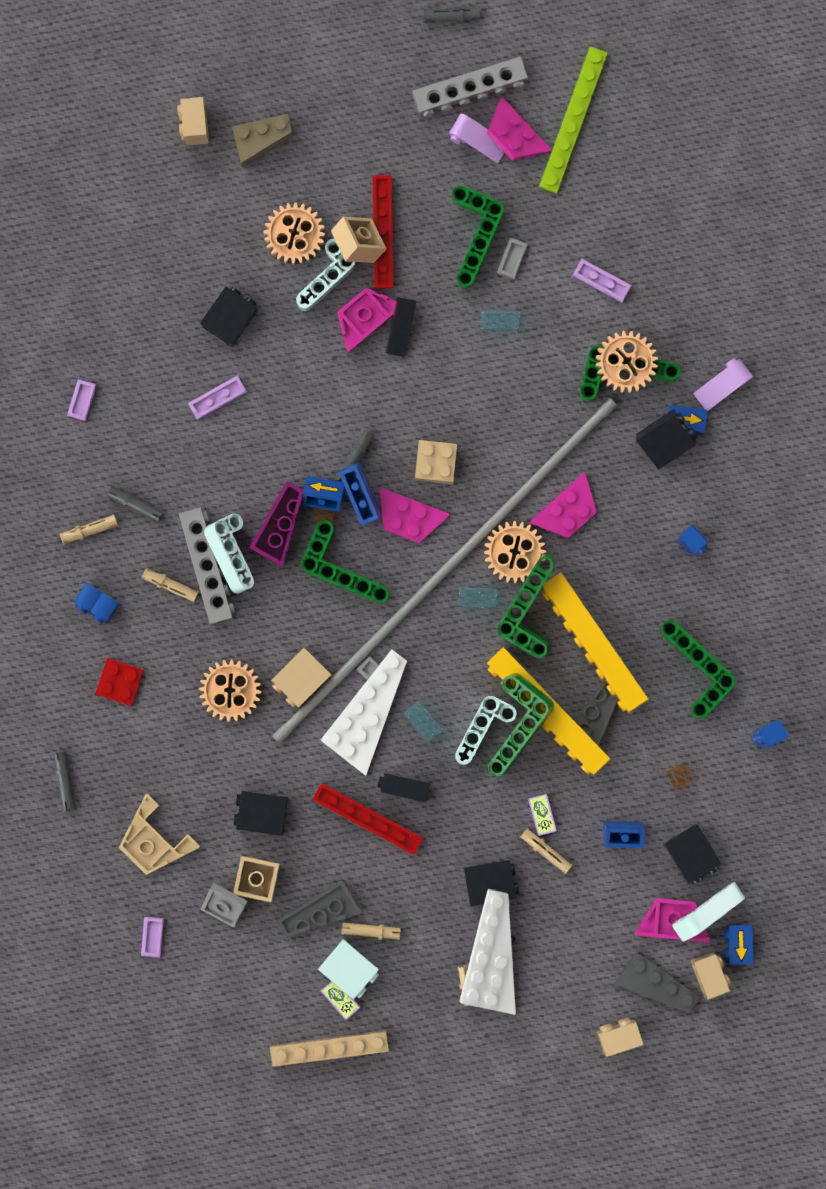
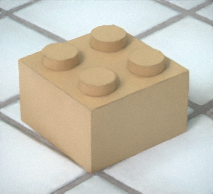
M203 97L180 99L181 105H177L180 122H182V124H179L181 139L185 140L186 145L208 144L207 114Z
M342 217L331 230L345 261L374 263L386 250L372 219Z
M419 440L415 481L453 485L457 444Z
M241 856L233 893L239 896L272 902L280 863Z
M711 952L690 960L706 999H711L730 991L729 986H731L728 975L723 974L721 968L724 967L720 956Z
M629 1017L618 1021V1025L606 1024L600 1026V1030L596 1031L606 1057L643 1045L637 1023L634 1020L629 1019Z

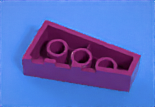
M288 481L285 482L248 549L283 567L304 490Z

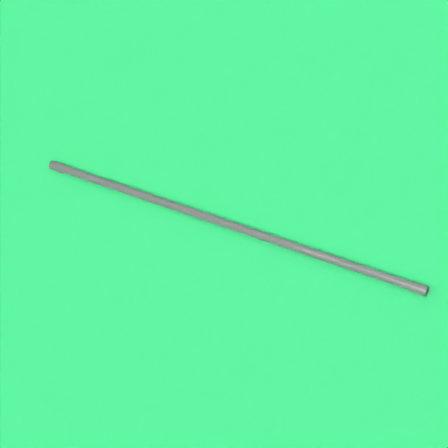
M609 398L272 737L280 744L586 435L617 407V404Z

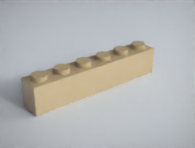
M385 1030L271 1045L270 1052L272 1067L389 1052L387 1031Z

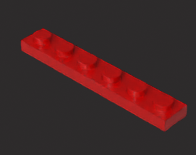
M372 175L373 222L386 247V250L374 262V289H393L392 176Z
M323 783L320 784L312 799L413 855L423 840L417 834Z

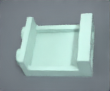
M345 939L339 943L318 968L320 972L353 1000L356 996L360 998L367 990L364 988L368 982L373 983L379 976L377 973L379 968L361 955Z

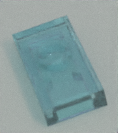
M481 310V330L519 331V311Z
M459 587L458 607L496 608L497 589Z
M419 701L404 712L427 742L443 731Z

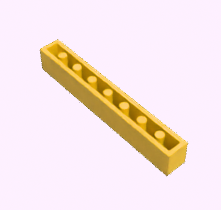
M559 573L544 583L542 595L546 601L551 600L554 605L552 609L557 617L562 616L565 621L563 625L569 633L573 632L576 637L574 641L577 646L584 648L586 651L584 656L588 662L595 664L597 667L595 672L599 678L606 680L608 683L606 688L610 694L617 696L619 699L617 704L623 712L627 711L630 714L648 702L647 696L563 574Z
M504 647L487 662L490 666L487 670L494 677L498 675L503 680L513 673H518L553 701L554 709L542 727L547 733L552 731L556 735L554 740L561 747L565 745L569 749L567 753L574 761L577 759L583 764L581 768L588 775L590 773L595 775L611 760ZM510 679V684L516 687V681ZM525 691L526 698L531 700L530 692ZM540 703V709L546 712V706Z

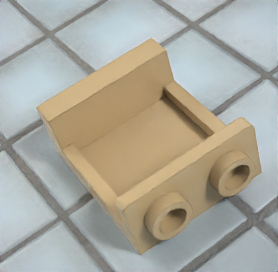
M303 648L271 681L274 683L272 687L279 694L283 692L287 696L285 700L293 708L295 706L300 708L332 675Z

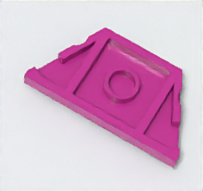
M503 97L500 98L487 131L490 138L512 161L523 157L531 158L542 153L544 155L549 154L552 149Z
M365 288L337 312L348 353L393 316L396 305L395 300Z
M586 474L580 475L529 523L565 538H570L597 513Z
M380 488L383 529L385 531L420 543L449 517V513Z
M656 898L635 931V935L681 940L672 924L697 909L696 902ZM705 929L688 939V941L710 943V938Z

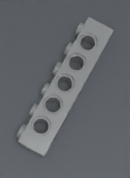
M520 56L413 90L412 95L419 116L429 117L434 115L435 111L441 109L444 112L451 110L457 104H460V106L467 105L476 98L478 100L486 99L489 97L488 94L495 92L496 94H502L510 87H514V89L521 88L527 82L528 77ZM507 73L512 78L506 81L501 76ZM486 79H490L494 84L486 86L483 82ZM473 85L476 89L473 92H468L465 87ZM449 91H456L458 95L451 98L447 93ZM436 96L440 101L438 103H431L429 99Z
M200 507L179 513L209 623L214 625L231 620L235 610L233 603H229L227 596L230 595L228 585H223L222 578L224 574L220 566L218 567L217 560L204 534V530L207 527L206 523L209 522L207 512H203ZM197 524L201 525L202 532L194 534L192 528ZM200 543L208 545L207 550L203 553L197 549ZM206 561L213 563V567L209 571L203 570V564ZM212 579L218 581V586L215 589H209L208 582ZM220 597L223 599V605L216 608L213 605V601Z

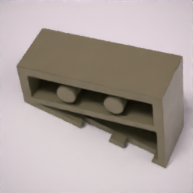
M288 114L232 127L242 168L293 137Z

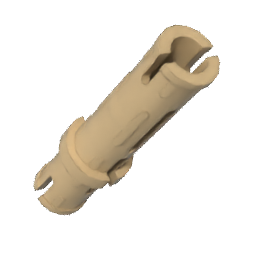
M112 515L87 525L75 526L76 528L60 533L63 545L117 527L118 524L115 516Z
M148 568L145 569L141 578L157 585L159 589L164 588L193 603L199 591L166 577L165 574L161 575Z
M528 828L522 833L520 838L532 846L533 851H538L564 874L568 872L572 864L548 846L543 838L540 839Z
M345 922L342 924V935L378 937L379 940H382V938L400 940V927Z

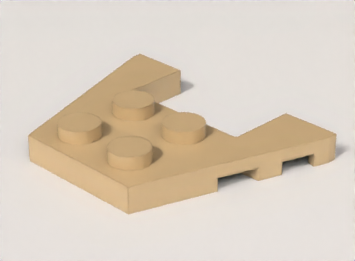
M148 793L144 796L119 846L146 875L200 847L187 834L173 848L146 821L160 806Z

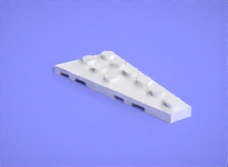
M392 649L321 739L323 743L365 776L367 775L407 663L404 658Z
M488 889L459 1002L461 1004L516 1015L508 894Z

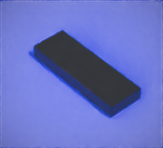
M397 297L385 353L405 357L417 301Z

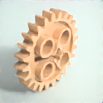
M295 202L294 207L291 208L289 203H287V209L280 206L279 213L273 210L275 217L268 216L271 223H265V227L269 230H264V234L268 235L264 240L265 242H270L267 245V249L273 248L272 256L278 253L277 260L284 257L285 264L289 259L292 261V265L295 264L296 260L302 264L303 258L309 262V255L316 257L314 251H321L318 244H324V241L320 238L325 237V233L320 231L324 230L325 227L324 225H319L322 222V218L316 219L317 212L311 214V207L305 210V205L302 204L298 208ZM286 218L293 219V224L286 226L283 224V221ZM301 218V221L297 227V232L299 235H295L293 240V246L291 249H288L292 240V235L290 232H294L297 219ZM304 224L312 226L311 230L307 232L303 231L301 227ZM280 236L288 238L284 244L278 243L277 240ZM300 241L306 244L303 249H297L295 246Z
M622 331V335L619 337L616 332L614 334L615 339L608 336L609 343L603 341L602 346L604 349H598V352L602 355H597L595 358L600 361L596 363L595 367L601 368L597 374L604 375L601 381L608 380L607 387L611 384L614 385L613 391L619 387L621 393H623L625 388H627L628 393H631L634 387L636 392H638V385L645 388L646 384L644 381L650 383L651 378L649 375L655 376L656 374L652 371V369L658 367V365L653 364V362L658 360V357H652L656 350L649 349L652 343L646 345V337L642 340L639 339L640 333L633 337V331H630L629 336H626L625 331ZM629 344L633 346L634 351L626 353L624 346ZM616 348H618V349L621 351V354L623 355V357L625 358V360H628V359L631 360L630 363H629V365H630V367L637 373V376H634V374H633L632 370L630 369V367L628 366V364H625V365L622 364L623 361H624V359H623V357L616 351ZM616 356L618 363H609L608 357ZM642 360L645 363V367L642 369L637 368L635 361ZM627 371L630 378L623 380L620 378L619 373Z
M514 521L511 527L506 522L504 529L499 525V532L493 530L494 537H487L491 543H485V547L489 548V550L484 551L485 555H489L485 562H491L488 569L494 568L493 575L499 573V580L505 576L506 583L509 582L510 578H513L514 584H516L517 578H520L523 583L524 577H528L541 554L546 553L545 550H541L545 543H539L542 536H535L536 529L532 532L529 531L531 525L523 528V522H521L520 526H517ZM505 536H510L513 539V544L507 546L503 543L502 539ZM520 536L517 549L520 555H516L513 568L510 569L512 553L509 551L514 549L516 538ZM529 541L532 544V548L524 550L521 547V543ZM499 555H507L509 561L506 564L499 563ZM519 559H524L527 562V567L520 569L517 567L516 562Z
M231 659L230 664L227 665L226 661L223 660V666L216 662L215 670L209 667L210 675L204 673L207 680L200 681L205 684L204 687L199 688V690L204 691V694L199 697L206 699L202 705H209L206 711L210 712L213 710V717L220 714L219 719L221 721L224 716L227 717L228 722H230L231 717L238 721L239 715L245 719L244 713L252 714L250 708H257L254 701H260L256 694L262 693V691L257 690L261 683H255V680L259 677H252L254 670L247 671V664L241 667V661L234 665V661ZM232 673V688L236 691L231 694L232 703L231 707L228 708L229 694L225 692V689H229V675ZM220 675L225 676L227 680L223 686H219L216 683V679ZM239 676H243L246 679V683L242 687H238L235 683ZM224 695V704L217 705L215 702L216 696ZM239 695L245 699L242 706H236L234 703V699Z

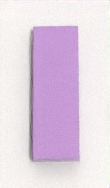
M581 259L572 275L623 303L632 286L584 259Z
M237 375L189 402L188 405L196 419L199 420L244 395L247 391Z

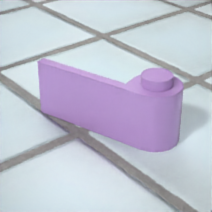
M459 115L449 132L450 139L454 143H467L496 163H499L504 154V151L487 134V128L467 115Z
M733 358L725 364L727 366L726 369L693 393L705 410L709 411L753 378V375L741 359L736 360Z

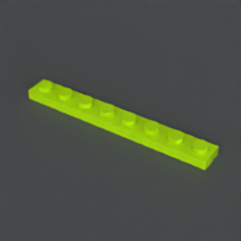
M590 47L539 185L541 189L555 194L558 192L608 53L593 47Z

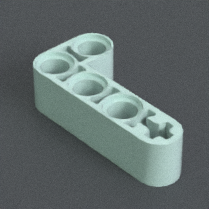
M335 239L329 240L325 246L326 254L333 263L297 295V306L302 311L311 310L355 269V262H352L349 267L342 265L344 258L340 249L337 253L329 251L332 245L338 246ZM336 272L338 277L335 280H331L328 278V274ZM319 284L324 286V290L320 293L314 291V287ZM302 298L308 299L309 304H306V303H303V304H302V300H301V299H302Z
M231 514L208 525L204 530V534L230 589L234 593L239 594L253 587L254 579L232 534L242 528L243 520L238 514Z
M494 696L486 697L456 751V761L461 765L470 763L493 718L495 717L506 723L512 722L517 715L515 708ZM487 700L495 701L496 708L494 710H488L485 707ZM504 709L512 710L513 717L511 719H505L502 716ZM478 717L486 718L487 725L485 727L477 726L476 720ZM469 734L477 735L478 742L476 744L468 743L467 737ZM463 743H465L468 747L474 748V751L472 752L469 749L467 753L469 759L461 761V757L458 754L465 751L466 747H462Z
M732 882L693 912L672 924V927L682 942L705 930L743 901L745 897L736 883Z

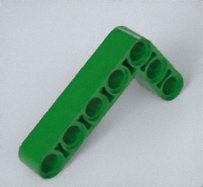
M457 186L452 191L453 203L483 216L457 276L458 286L466 290L470 289L475 282L502 219L504 206L500 201L464 186ZM462 192L466 197L463 200H458L455 195ZM474 200H481L483 205L475 207L472 203ZM498 207L500 213L494 215L490 212V209ZM485 224H490L493 230L486 232L482 227ZM478 241H482L486 246L483 249H478L475 244ZM474 258L478 261V264L470 266L468 260ZM468 276L471 281L468 284H464L460 281V278Z
M602 346L592 347L587 357L579 394L580 398L585 402L593 401L598 393L602 374H598V377L592 379L588 376L587 372L589 370L598 372L601 369L600 367H595L596 363L600 361L593 359L592 353L598 352L599 348L604 349ZM616 350L623 357L621 351ZM609 356L608 361L609 363L613 364L610 360L612 356ZM623 357L624 361H623L622 364H623V365L628 364V366H629V362H630L631 360H630V359L625 360V358ZM659 359L653 362V364L658 365V371L655 372V376L649 375L650 378L665 382H674L678 379L681 370L677 364ZM637 360L639 363L638 368H644L645 363L642 360ZM630 367L633 374L637 375V373ZM669 368L674 369L676 376L669 377L666 370ZM590 388L594 395L586 397L583 390Z
M329 521L319 522L301 562L304 572L375 603L384 604L387 602L389 591L386 587L322 560L333 536L334 528ZM323 525H328L331 528L330 532L326 535L320 533V528ZM317 542L323 545V549L320 552H315L312 549L313 545ZM313 560L316 564L314 569H306V561ZM327 567L333 570V574L330 577H324L322 574L323 570ZM343 575H348L351 581L349 584L343 585L340 582V578ZM360 583L368 584L369 587L366 592L358 590L357 587ZM378 590L386 592V597L383 600H378L375 597V593Z
M550 553L540 556L497 627L501 637L537 658H542L547 654L550 647L549 642L546 638L520 622L555 567L556 559ZM543 559L549 560L551 567H544L541 561ZM532 576H539L541 578V583H534L532 581ZM522 592H529L531 599H524ZM512 608H519L522 614L515 615L512 612ZM503 624H509L512 627V630L505 631L503 629ZM519 634H526L528 641H521ZM542 644L545 650L538 651L535 645Z
M668 620L660 627L661 635L712 682L692 704L690 709L691 715L694 718H704L734 687L735 678L676 622ZM667 624L674 627V633L671 635L664 631V627ZM681 637L688 640L686 648H682L678 643ZM696 650L702 653L700 661L694 660L692 656ZM710 663L716 666L714 674H710L707 671V666ZM722 677L730 679L729 687H724L721 684ZM710 691L717 693L716 701L709 700L708 693ZM697 705L704 707L703 715L696 714L695 707Z
M518 673L505 677L502 681V687L509 695L527 708L528 711L488 765L490 774L497 777L506 773L554 709L553 701ZM510 679L516 681V687L510 684ZM525 691L530 692L531 700L526 698ZM540 703L545 704L546 712L540 709ZM529 718L534 719L535 726L530 725ZM518 733L524 735V741L518 738ZM508 747L513 750V756L508 754ZM497 762H499L502 765V770H499L497 768Z

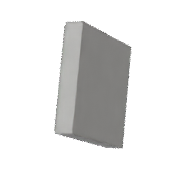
M213 883L200 910L235 928L247 900Z

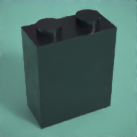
M225 286L200 322V325L233 348L257 313L258 308L255 301L249 297L245 299L240 296L241 292L236 288Z
M675 409L636 433L637 443L658 470L696 445V432L692 427H687L684 416L681 413H677Z
M384 773V777L380 776L378 788H381L380 792L422 802H426L430 783L387 773Z
M241 791V795H237L236 806H239V812L234 815L233 825H237L236 830L283 836L288 797Z
M698 824L693 825L663 844L687 884L692 883L695 885L703 880L701 876L706 873L711 875L719 870L718 866L722 864Z
M510 860L464 867L470 906L484 904L488 889L507 893L509 900L516 899V894H519L518 884L513 882L512 876L516 875L514 863L510 864Z

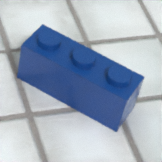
M357 462L342 468L339 474L360 524L363 525L379 519L382 513L361 463Z
M780 719L752 731L754 734L752 740L756 747L760 746L761 749L768 748L789 737Z

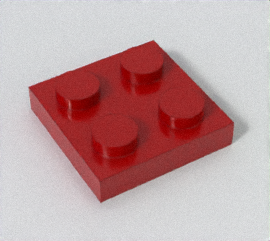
M107 658L95 694L132 706L144 670Z

